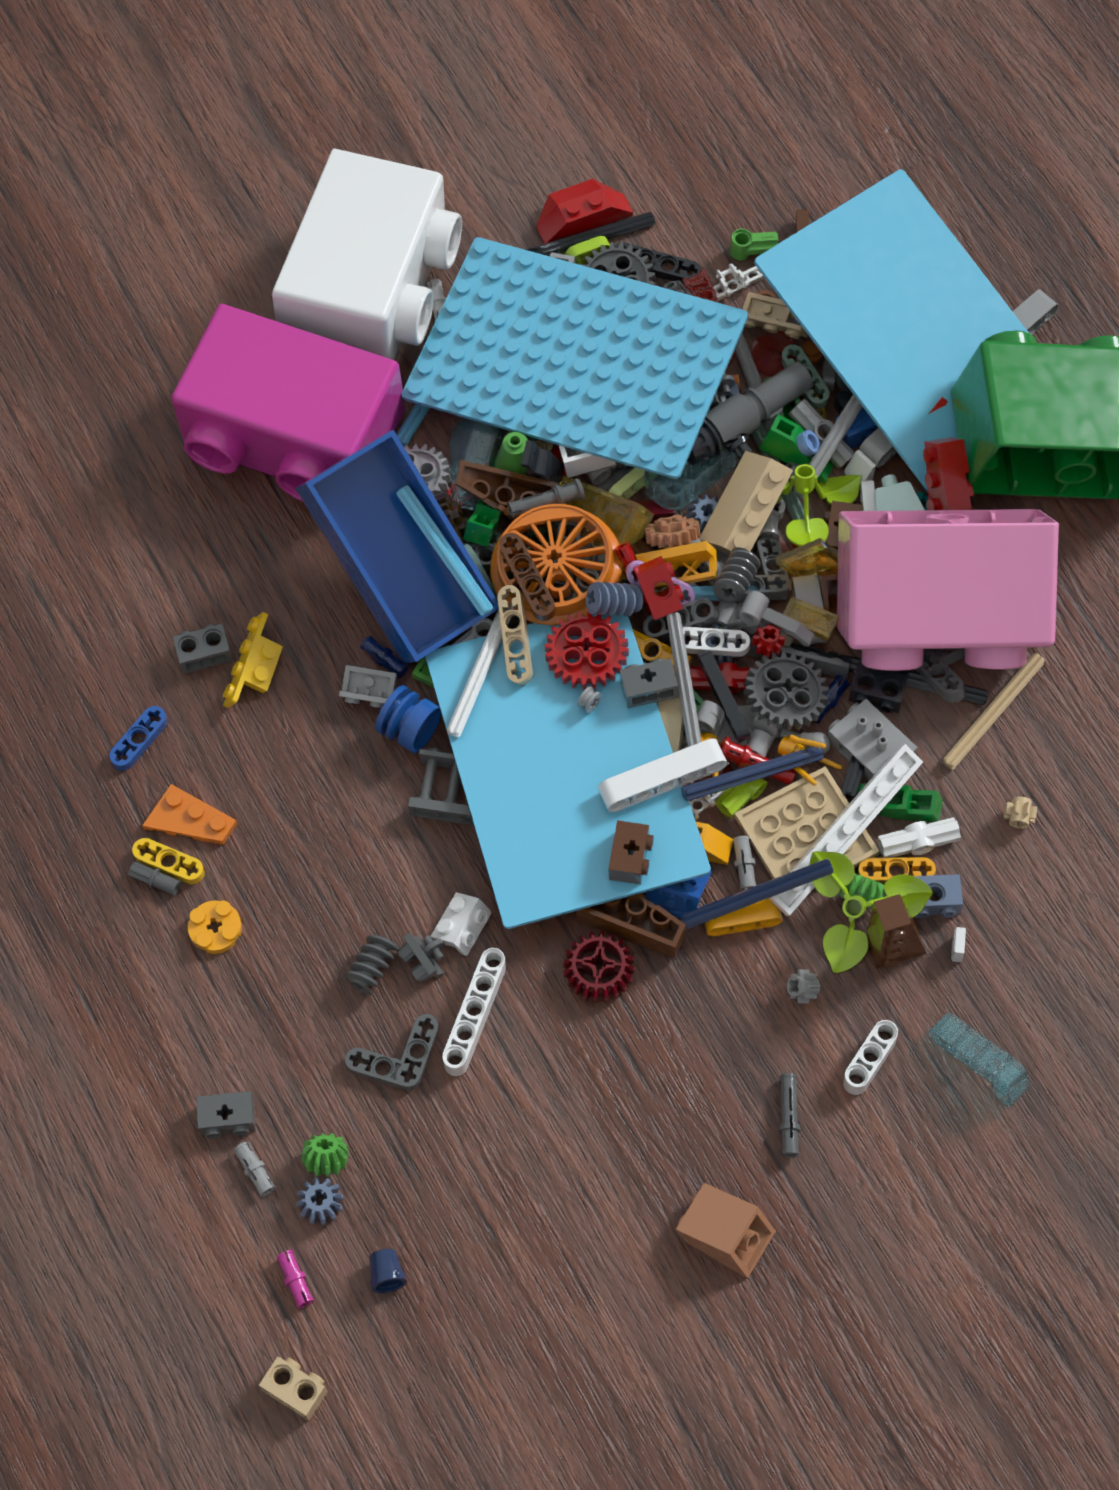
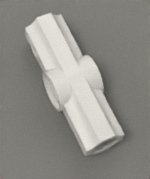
M953 817L926 824L924 821L915 822L906 826L904 830L878 836L877 840L881 856L883 858H893L912 853V855H922L930 852L934 847L960 841L961 836L959 825Z

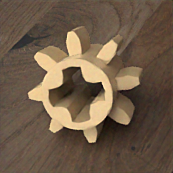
M1014 797L1012 803L1006 802L1004 819H1010V826L1025 829L1029 827V822L1035 823L1037 806H1032L1031 799Z

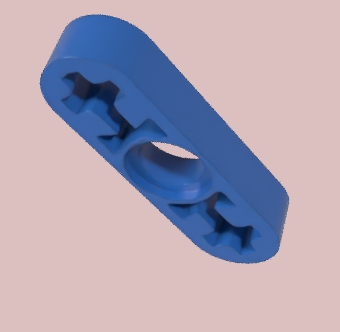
M151 706L147 708L112 748L110 760L114 768L120 771L130 769L164 730L168 720L165 711L161 707ZM159 715L160 721H153L151 723L150 717L156 718ZM136 733L146 735L145 740L140 744L132 742V737ZM119 754L121 756H124L126 754L127 760L121 759L119 761L117 756Z

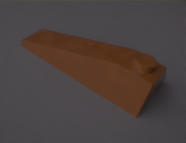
M464 460L459 462L455 483L456 486L510 517L507 509L510 508L507 507L508 502L550 491L554 485L558 484ZM547 523L536 525L537 529L548 531Z

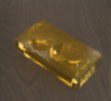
M793 596L783 615L800 622L813 632L816 637L826 641L829 640L839 620L838 615Z

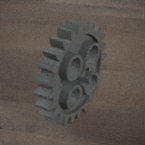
M611 242L610 249H606L602 244L600 253L593 249V258L585 257L588 265L580 264L655 285V282L652 281L656 279L655 273L651 272L653 264H647L649 261L647 255L641 257V249L633 252L632 244L627 249H624L623 242H620L618 248H615L613 242ZM625 262L629 264L626 269L617 268L620 263Z
M782 651L780 657H777L775 652H772L770 658L764 655L760 662L755 661L753 668L749 669L748 677H746L744 685H746L744 694L749 695L746 704H754L751 712H760L758 720L766 717L768 719L767 726L775 722L777 730L783 724L786 726L787 731L791 730L792 725H795L800 730L803 723L809 727L812 720H818L828 700V697L825 695L829 689L824 687L826 678H818L821 670H812L814 662L805 664V656L797 660L794 652L789 658L786 656L785 651ZM768 677L774 678L776 681H772ZM794 678H798L802 682L796 681ZM770 700H774L778 702V704H774ZM796 701H801L804 705L799 704Z

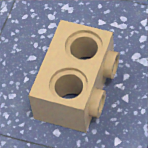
M277 1357L260 1382L259 1387L264 1393L309 1421L328 1392L323 1385L325 1381L313 1372L307 1375L300 1371L301 1365L293 1359L287 1357L286 1360ZM289 1373L290 1380L284 1385L276 1383V1378L279 1374ZM310 1387L314 1389V1394L310 1399L302 1400L299 1398L300 1392L304 1388Z

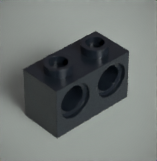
M857 663L848 701L860 704L867 699L875 708L882 712L899 713L908 675L888 670L871 669ZM868 685L871 689L863 690L859 686ZM886 691H892V692H894L896 695H895V696H888V695H886L884 692H886Z

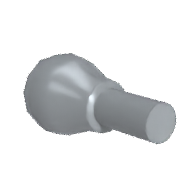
M782 729L780 739H783L786 735L790 736L793 734L799 738L826 744V748L823 749L824 753L830 748V739L821 732L797 733ZM803 745L805 746V749L812 747L808 745Z

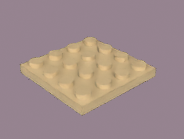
M826 766L809 774L817 782L816 786L802 778L745 807L734 815L744 834L749 836V842L772 879L788 874L849 805V802ZM865 829L843 855L851 860L855 868L867 858L878 856L880 851Z

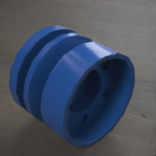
M404 685L399 686L392 692L381 708L376 720L375 730L382 735H386L390 740L398 738V745L416 754L426 746L436 731L442 716L440 706L426 698L420 701L418 693L411 692V689Z

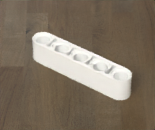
M708 739L608 778L598 785V790L608 811L617 812L714 774L726 767L727 760L717 740Z
M488 948L481 955L442 1056L444 1068L452 1076H460L468 1069L505 974V956L498 948ZM493 959L500 962L497 967L487 966V963ZM484 983L491 986L489 990L484 992L477 989L479 985ZM471 1008L481 1009V1013L476 1016L468 1014ZM462 1032L472 1034L468 1040H461L458 1036ZM454 1056L462 1058L461 1063L457 1065H452L448 1061Z

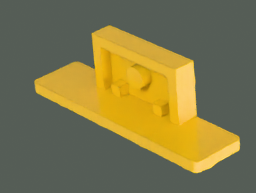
M265 612L252 617L248 624V637L242 642L239 652L242 654L231 671V675H233L232 682L227 685L223 693L225 698L223 707L229 708L237 703L243 684L261 693L267 692L283 646L261 636L268 614Z

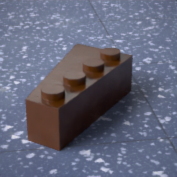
M642 893L576 911V920L608 933H613L618 937L673 959L676 958L685 937L686 924L659 905H654Z
M900 894L873 902L867 937L868 947L876 968L882 966L884 968H891L898 965L899 961L927 953L916 923L910 915L908 908H906Z

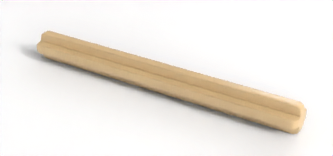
M1037 653L1032 654L1026 664L1020 668L943 759V764L950 770L955 769L1044 664L1045 660Z

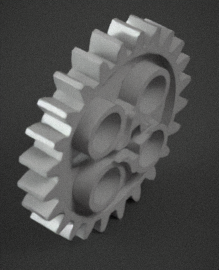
M415 444L413 449L410 450L405 445V450L433 496L442 493V491L449 490L447 483L452 482L450 477L452 472L448 460L444 458L441 451L437 453L435 447L429 450L427 444L421 449Z

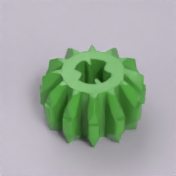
M858 874L854 875V879L850 884L845 885L850 896H861L866 902L885 897L884 885L882 883ZM840 890L839 895L845 899L843 891Z
M323 1132L321 1136L312 1135L310 1140L304 1141L303 1152L301 1153L303 1166L306 1167L308 1173L315 1172L316 1177L321 1174H325L328 1177L331 1173L339 1175L340 1170L346 1169L347 1157H349L347 1144L344 1143L343 1137H335L334 1133L324 1135Z

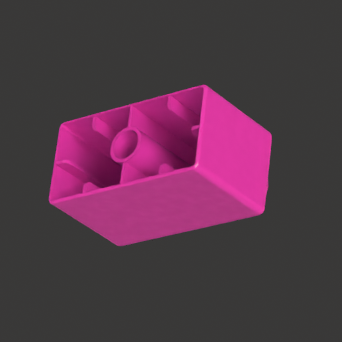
M225 304L217 306L171 398L183 439V448L192 460L211 471L222 474L233 473L238 469L239 465H243L275 476L278 485L287 494L300 501L303 500L296 491V487L377 437L391 430L395 432L405 411L400 368L396 361Z

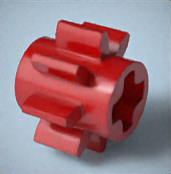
M770 624L762 629L757 628L756 635L752 639V645L757 646V654L761 653L767 656V658L771 656L772 652L780 654L781 646H784L785 637L780 636L781 628H775L770 626Z

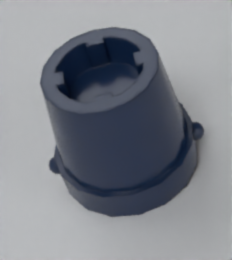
M382 1249L369 1256L370 1284L373 1292L389 1293L399 1290L407 1284L405 1272L402 1270L396 1250Z

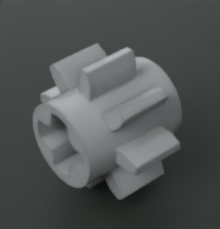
M798 969L797 974H791L787 982V991L791 995L790 998L798 999V1003H809L810 999H816L820 991V982L816 978L817 975L809 974V970Z

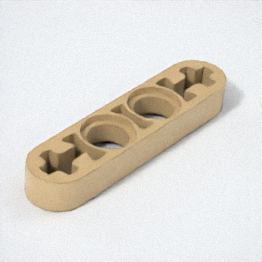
M506 585L499 590L497 598L508 678L517 685H525L531 680L533 670L522 592L513 585ZM509 592L516 595L515 598H512V606L518 610H511L510 603L505 600V598L509 597ZM512 616H518L520 619V624L515 629H509L507 626V621ZM515 641L523 643V649L518 654H512L510 650L512 643ZM512 660H519L520 667L526 670L525 673H522L520 679L514 675L515 672H518V663L512 662Z

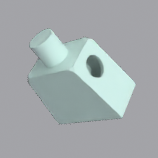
M895 475L884 476L881 480L883 487L875 490L876 511L924 510L911 483L908 481L898 483Z

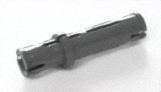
M786 1073L780 1075L781 1124L779 1125V1132L782 1134V1156L794 1158L799 1156L798 1133L801 1132V1125L798 1124L797 1075Z

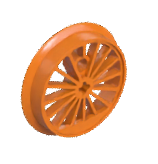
M566 504L542 505L521 514L502 533L491 557V579L498 595L499 590L503 586L518 585L515 578L509 580L506 572L510 571L501 553L499 545L502 536L508 533H515L521 537L524 544L535 550H528L536 568L542 579L547 575L545 585L551 596L560 599V602L555 603L556 612L554 617L548 621H540L535 618L523 596L526 620L543 625H559V619L568 622V614L572 615L573 618H577L578 611L583 616L587 615L588 611L585 604L587 591L581 593L567 571L590 585L594 582L619 583L622 572V562L614 550L619 543L611 529L595 515ZM562 521L557 542L554 545L551 522ZM568 521L576 523L577 526L562 543ZM547 523L551 546L548 545L536 525ZM584 527L592 532L571 544ZM531 528L543 547L522 534ZM597 538L603 545L600 547L578 550ZM512 542L508 543L507 545L511 548L513 555H516V548L512 547ZM601 554L606 555L605 563L579 559ZM558 559V562L553 563V560ZM524 561L516 564L515 569L528 568L529 564ZM574 566L599 570L602 573L598 580H595ZM557 581H564L566 583L561 588L553 586ZM532 582L526 590L533 592L539 584ZM573 589L578 597L564 601V598L568 597ZM509 592V597L505 598V600L512 604V598H515L516 595ZM541 598V600L538 601L540 609H542L543 612L548 611V608L543 604Z

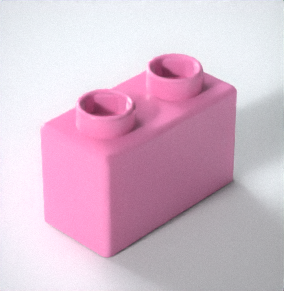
M1038 509L842 511L839 513L837 629L850 648L862 649V665L871 669L890 671L917 669L923 664L924 649L965 648V663L976 668L1013 669L1022 667L1027 662V647H1050L1055 642L1059 523Z

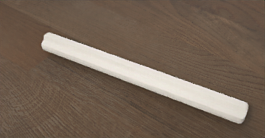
M510 603L511 610H514V607ZM499 609L447 727L450 736L456 738L461 736L502 640Z

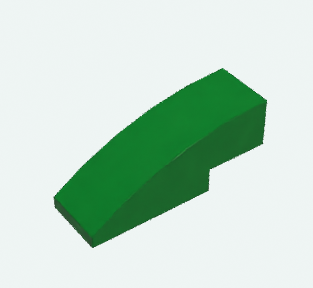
M479 500L474 514L467 521L463 539L487 547L498 530L505 514Z
M866 784L859 785L858 793L864 788ZM903 785L878 815L907 821L933 823L940 821L943 799L938 791L912 790L910 785Z

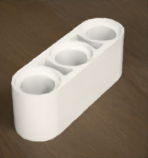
M882 1020L874 1026L846 1069L843 1086L849 1094L860 1095L867 1089L893 1049L898 1036V1028L892 1021ZM882 1031L888 1032L892 1038L883 1040L878 1036V1033ZM872 1053L877 1057V1060L869 1062L864 1058V1055ZM858 1075L863 1079V1082L860 1084L852 1083L849 1077Z

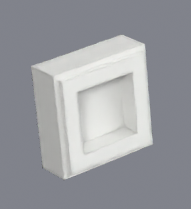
M956 927L954 930L951 960L954 962H962L965 950L966 928Z

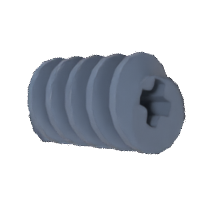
M594 582L587 590L586 609L590 614L598 613L603 615L606 613L607 615L631 616L633 612H639L642 609L643 593L640 586L636 584Z

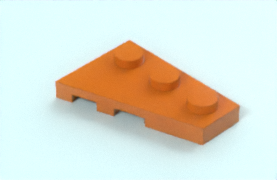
M171 784L142 827L148 831L157 830L166 832L169 835L176 836L178 834L192 837L194 840L224 845L237 826V821Z

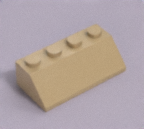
M745 451L699 537L701 542L707 541L716 550L728 556L732 549L737 547L744 548L750 552L793 470L771 458Z

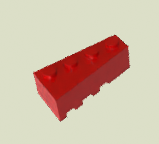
M949 437L924 441L923 458L926 462L927 473L925 475V484L928 488L927 510H972L970 499L971 496H974V492L970 482L966 480V475L970 471L964 440Z

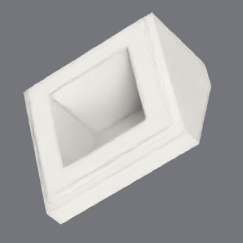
M857 450L845 468L844 473L846 475H861V481L872 480L876 465L862 451Z

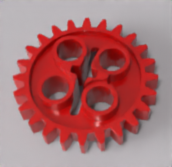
M578 611L577 618H573L572 615L568 614V622L559 619L560 628L551 627L553 635H547L545 659L546 662H549V671L554 670V677L559 678L562 676V684L565 685L572 681L573 689L579 683L582 684L583 690L586 689L587 684H591L592 688L596 690V683L600 682L605 687L606 679L609 678L615 681V673L620 674L622 666L627 665L626 657L629 656V648H627L628 639L625 638V630H619L618 622L611 625V616L603 620L602 615L597 614L596 617H592V614L587 612V615L583 616ZM572 636H578V637H580V638L577 639V640H571V639H570V637H572ZM599 637H603V638H605L606 640H604V641H597V640H595V639H597V638H599ZM570 659L578 660L576 663L567 662ZM597 660L604 661L602 664H595L593 662Z

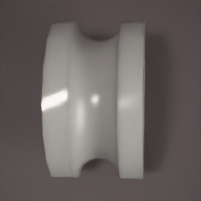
M590 686L582 692L577 702V706L580 708L585 707V711L588 713L596 708L602 696L598 691L594 693V689Z

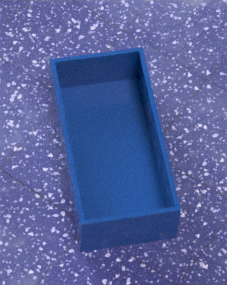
M394 430L377 437L295 488L403 663L417 662L499 609L496 597ZM407 485L410 486L493 605V609L488 614L481 616L398 498L397 492L399 489Z

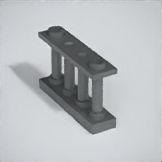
M435 748L420 749V764L426 765L420 796L410 797L408 809L410 816L474 826L469 805L456 802L461 778L454 754L444 753ZM436 767L452 769L446 799L443 801L430 798Z

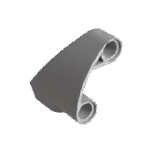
M706 700L702 702L697 712L700 731L714 734L719 739V744L727 736L734 743L741 746H750L752 752L766 757L775 737H780L785 725L782 724L779 730H777L775 722L767 726L768 719L766 717L758 720L760 712H751L753 705L738 706L751 735V739L738 743L727 723L724 711L719 705Z

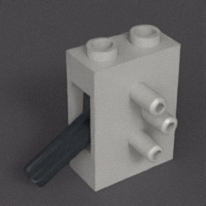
M867 699L860 704L855 703L847 711V716L842 720H835L828 728L830 745L850 763L841 790L847 798H855L862 775L870 781L900 745L906 744L915 754L917 753L918 747Z

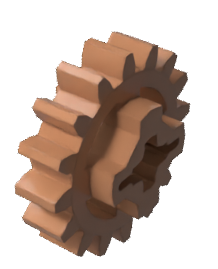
M682 515L659 518L657 521H654V524H648V528H645L646 542L651 544L652 547L658 545L659 548L663 547V549L690 544L691 540H697L701 536L699 521H694V518L687 519L682 517Z

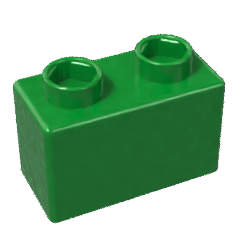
M1015 330L994 334L980 343L951 389L957 438L964 440L970 471L966 475V480L973 487L974 494L1119 499V336H1098L1088 339L1079 345L1037 343L1036 338L1028 332Z

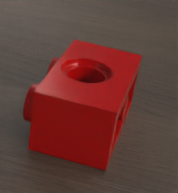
M662 556L633 567L654 620L683 609L680 600L685 598L680 586H674L671 578L675 576L670 562L665 563ZM660 582L667 584L666 588L661 592L654 590L656 584Z

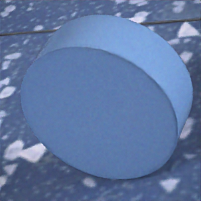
M806 430L797 436V446L804 456L809 457L816 454L820 448V442L814 432Z

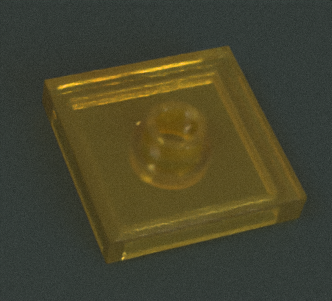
M818 538L775 557L777 565L793 577L815 575L819 571H825L838 565V551L821 538Z

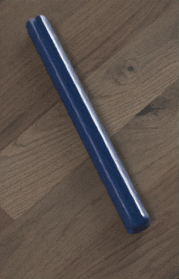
M810 747L695 782L681 788L682 797L686 801H691L814 763L824 758V752L822 748Z
M829 859L816 862L683 913L681 921L686 924V929L692 928L833 873L832 864Z

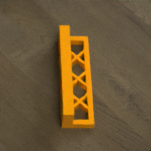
M707 541L635 555L638 560L644 563L662 556L665 563H671L674 572L678 567L685 566L688 570L682 577L677 579L688 584L717 578L716 549ZM709 561V572L699 574L695 571L702 562ZM622 564V572H621L620 582H621L623 579H626V580L628 581V579H627V577H626V575H625V573H624V571H623V569H624L623 564ZM660 582L656 584L654 589H662L663 587H666L667 584L664 582Z

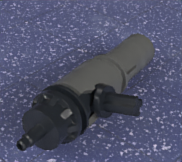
M795 362L754 389L751 387L746 389L744 395L734 394L709 410L687 462L694 465L701 460L709 461L715 456L721 455L723 447L727 448L728 453L734 451L740 460L745 451L753 453L746 442L750 439L748 436L759 429L760 422H767L782 412L784 406L813 388V381L808 370L801 363Z

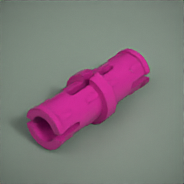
M287 1250V1255L282 1252L276 1256V1259L284 1273V1283L286 1287L290 1288L297 1308H304V1303L308 1306L314 1300L305 1283L306 1275L304 1271H300L293 1250Z

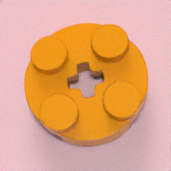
M208 901L193 909L190 913L188 922L189 936L197 948L199 947L207 953L220 954L230 950L235 945L239 935H241L242 923L239 914L227 901ZM212 922L222 924V926L218 927V932L216 933L212 929L208 930Z

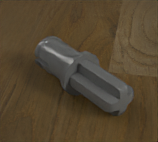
M134 862L129 868V876L149 884L151 889L156 887L170 893L172 896H175L179 891L181 881L161 873V869L157 868L154 870L138 862Z

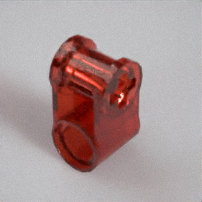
M704 268L700 270L699 274L688 279H682L684 286L693 296L719 303L716 292Z

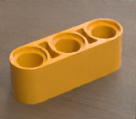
M767 898L705 922L708 936H720L776 926L782 923L783 918L781 910Z

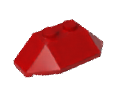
M592 178L549 194L536 229L544 244L633 216V211L624 194Z

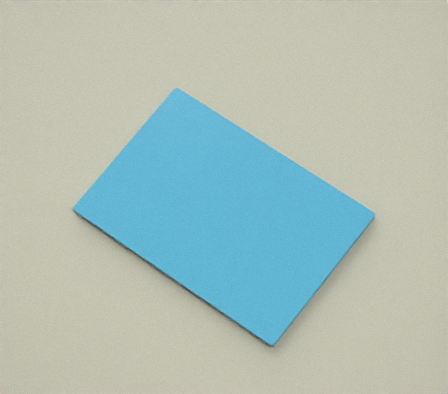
M900 169L759 255L755 259L754 264L928 492L925 484V475L927 473L926 462L923 458L924 441L949 437L957 438L951 398L952 387L980 343L986 338L1004 331H1028L904 170ZM941 397L948 401L946 406L928 414Z
M477 237L468 251L402 391V398L426 407L512 432H519L539 440L678 479L682 474L699 430L748 319V312L743 309Z
M603 614V620L611 616V625L618 622L619 630H625V638L628 639L627 648H629V656L626 657L627 665L622 666V669L632 664L643 665L644 663L629 617ZM538 623L527 625L533 676L525 685H517L508 678L502 638L461 736L456 738L448 734L503 926L506 929H512L705 876L711 871L690 803L682 797L681 788L683 786L620 811H608L598 790V785L601 782L672 754L673 751L657 703L627 708L620 682V674L615 673V681L609 678L606 679L605 687L600 682L596 683L597 687L593 692L598 691L602 696L592 712L588 713L585 711V707L580 708L577 706L578 699L584 691L582 684L578 683L574 689L572 688V681L565 685L562 684V676L555 678L554 670L549 671V662H546L545 659L547 635H553L551 627L560 628L559 625H543ZM487 636L438 648L425 656L446 730ZM578 636L570 637L571 640H577L580 638ZM599 637L595 640L604 641L606 639L603 637ZM521 641L513 642L510 647L511 653H520L523 649V643ZM570 659L567 662L576 663L578 660ZM512 660V662L518 663V672H515L514 675L520 679L522 673H525L526 670L520 667L519 660ZM597 660V661H595V662H593V663H595V664H602V663H604V661H602V660ZM617 820L649 825V834L654 835L652 851H647L646 859L649 860L648 875H642L641 884L609 880L608 868Z

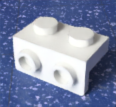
M456 892L430 937L433 940L441 939L445 945L455 947L462 955L467 956L488 921L491 910L479 898Z

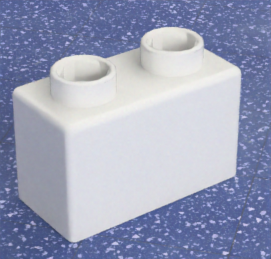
M335 148L332 149L273 288L272 299L275 321L394 361L397 359L402 343L419 346L426 336L433 309V292L430 288L425 287L432 267L442 270H449L452 267L458 252L462 233L461 215L445 210L444 182L441 173Z

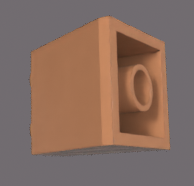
M706 1183L695 1193L690 1207L681 1216L676 1231L685 1242L746 1278L750 1276L776 1232L758 1206Z

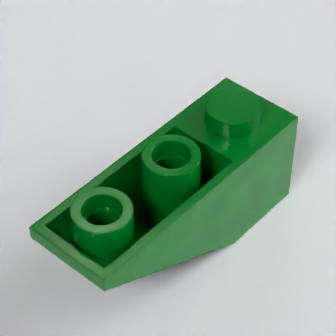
M777 414L759 449L787 464L794 462L799 465H809L815 454L809 457L804 456L797 446V436L799 433L804 432L801 426ZM828 461L817 480L823 483L827 482L833 468V464Z

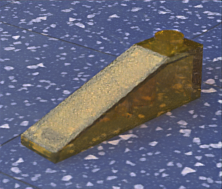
M563 475L559 486L573 483L574 479ZM581 482L585 499L583 501L577 499L565 503L566 505L583 509L601 519L614 533L619 545L625 542H629L631 545L643 538L645 528H648L654 516L653 513L639 503Z

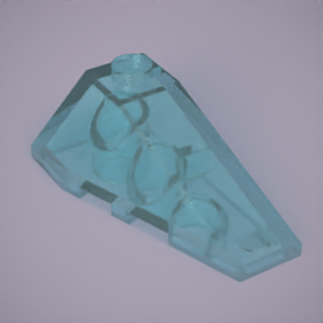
M468 418L455 424L449 440L452 472V501H457L459 507L475 510L476 504L480 500L455 485L460 460L493 467L504 436L502 428Z

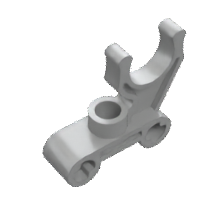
M750 591L742 603H725L720 601L717 607L719 618L715 624L718 625L719 629H723L727 625L728 630L743 629L749 634H754L758 627L762 629L770 624V626L775 628H781L780 636L785 637L784 645L790 646L794 641L788 635L798 639L804 646H810L815 636L813 632L800 622L768 608L769 599L757 591Z

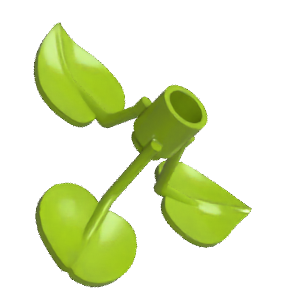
M802 464L796 467L795 476H791L790 483L787 481L776 502L781 501L782 494L788 495L793 486L799 494L804 495V520L795 519L787 525L786 536L788 540L803 548H817L824 544L828 537V526L821 518L809 519L808 494L815 487L820 499L826 498L830 505H832V501L854 503L859 494L861 475L828 478L826 483L819 482L818 484L817 475H815V469L812 466Z
M812 852L810 865L824 859H829L833 867L832 874L812 881L813 885L819 893L826 897H834L842 890L845 898L843 912L849 917L850 921L849 928L843 924H838L828 929L825 933L823 948L832 971L838 973L852 968L867 953L868 937L863 931L854 930L855 918L862 916L866 912L867 907L872 906L874 901L900 894L913 918L922 911L932 896L931 888L924 881L914 876L905 874L895 875L884 884L886 897L866 902L861 896H850L845 885L853 881L855 875L853 863L847 856L838 852Z

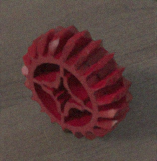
M591 931L589 939L581 935L579 937L580 944L572 942V950H566L565 956L568 959L563 960V967L566 968L563 971V976L569 978L567 980L568 987L575 986L573 989L575 995L583 991L582 996L584 1000H587L592 995L593 1002L595 1003L598 1002L599 996H603L604 1002L607 1003L609 1001V994L617 999L619 997L618 990L625 992L627 990L625 983L629 984L633 981V977L630 974L635 973V967L632 966L634 956L629 955L631 953L630 947H623V939L614 942L615 935L613 933L608 938H605L603 931L599 933V937H595ZM596 950L593 956L581 959L586 953ZM604 951H608L615 955V957L619 960L620 963H616L615 960L608 959L605 956ZM601 957L602 969L599 970V975L597 976V969L595 967ZM578 971H583V974L590 975L593 978V983L583 979ZM618 974L613 980L602 984L604 978Z

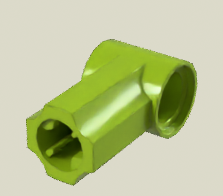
M762 778L729 788L716 800V806L726 817L733 818L735 813L740 811L750 800H755L759 797L768 783Z

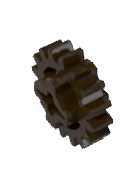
M447 491L435 495L436 501L461 542L465 543L463 532L466 529V520L459 507V503L452 501Z

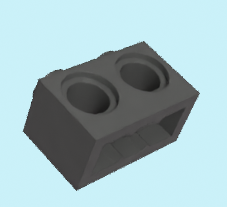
M210 624L203 629L184 631L173 637L183 674L233 661L223 624ZM214 641L220 642L218 645L210 646V643ZM188 648H195L192 652H185Z

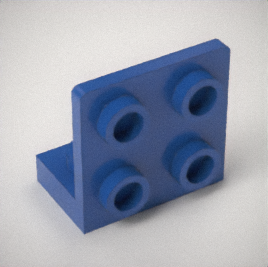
M711 868L710 873L705 876L646 891V899L656 906L659 905L674 917L681 919L683 913L699 907L701 896L712 875L713 869Z

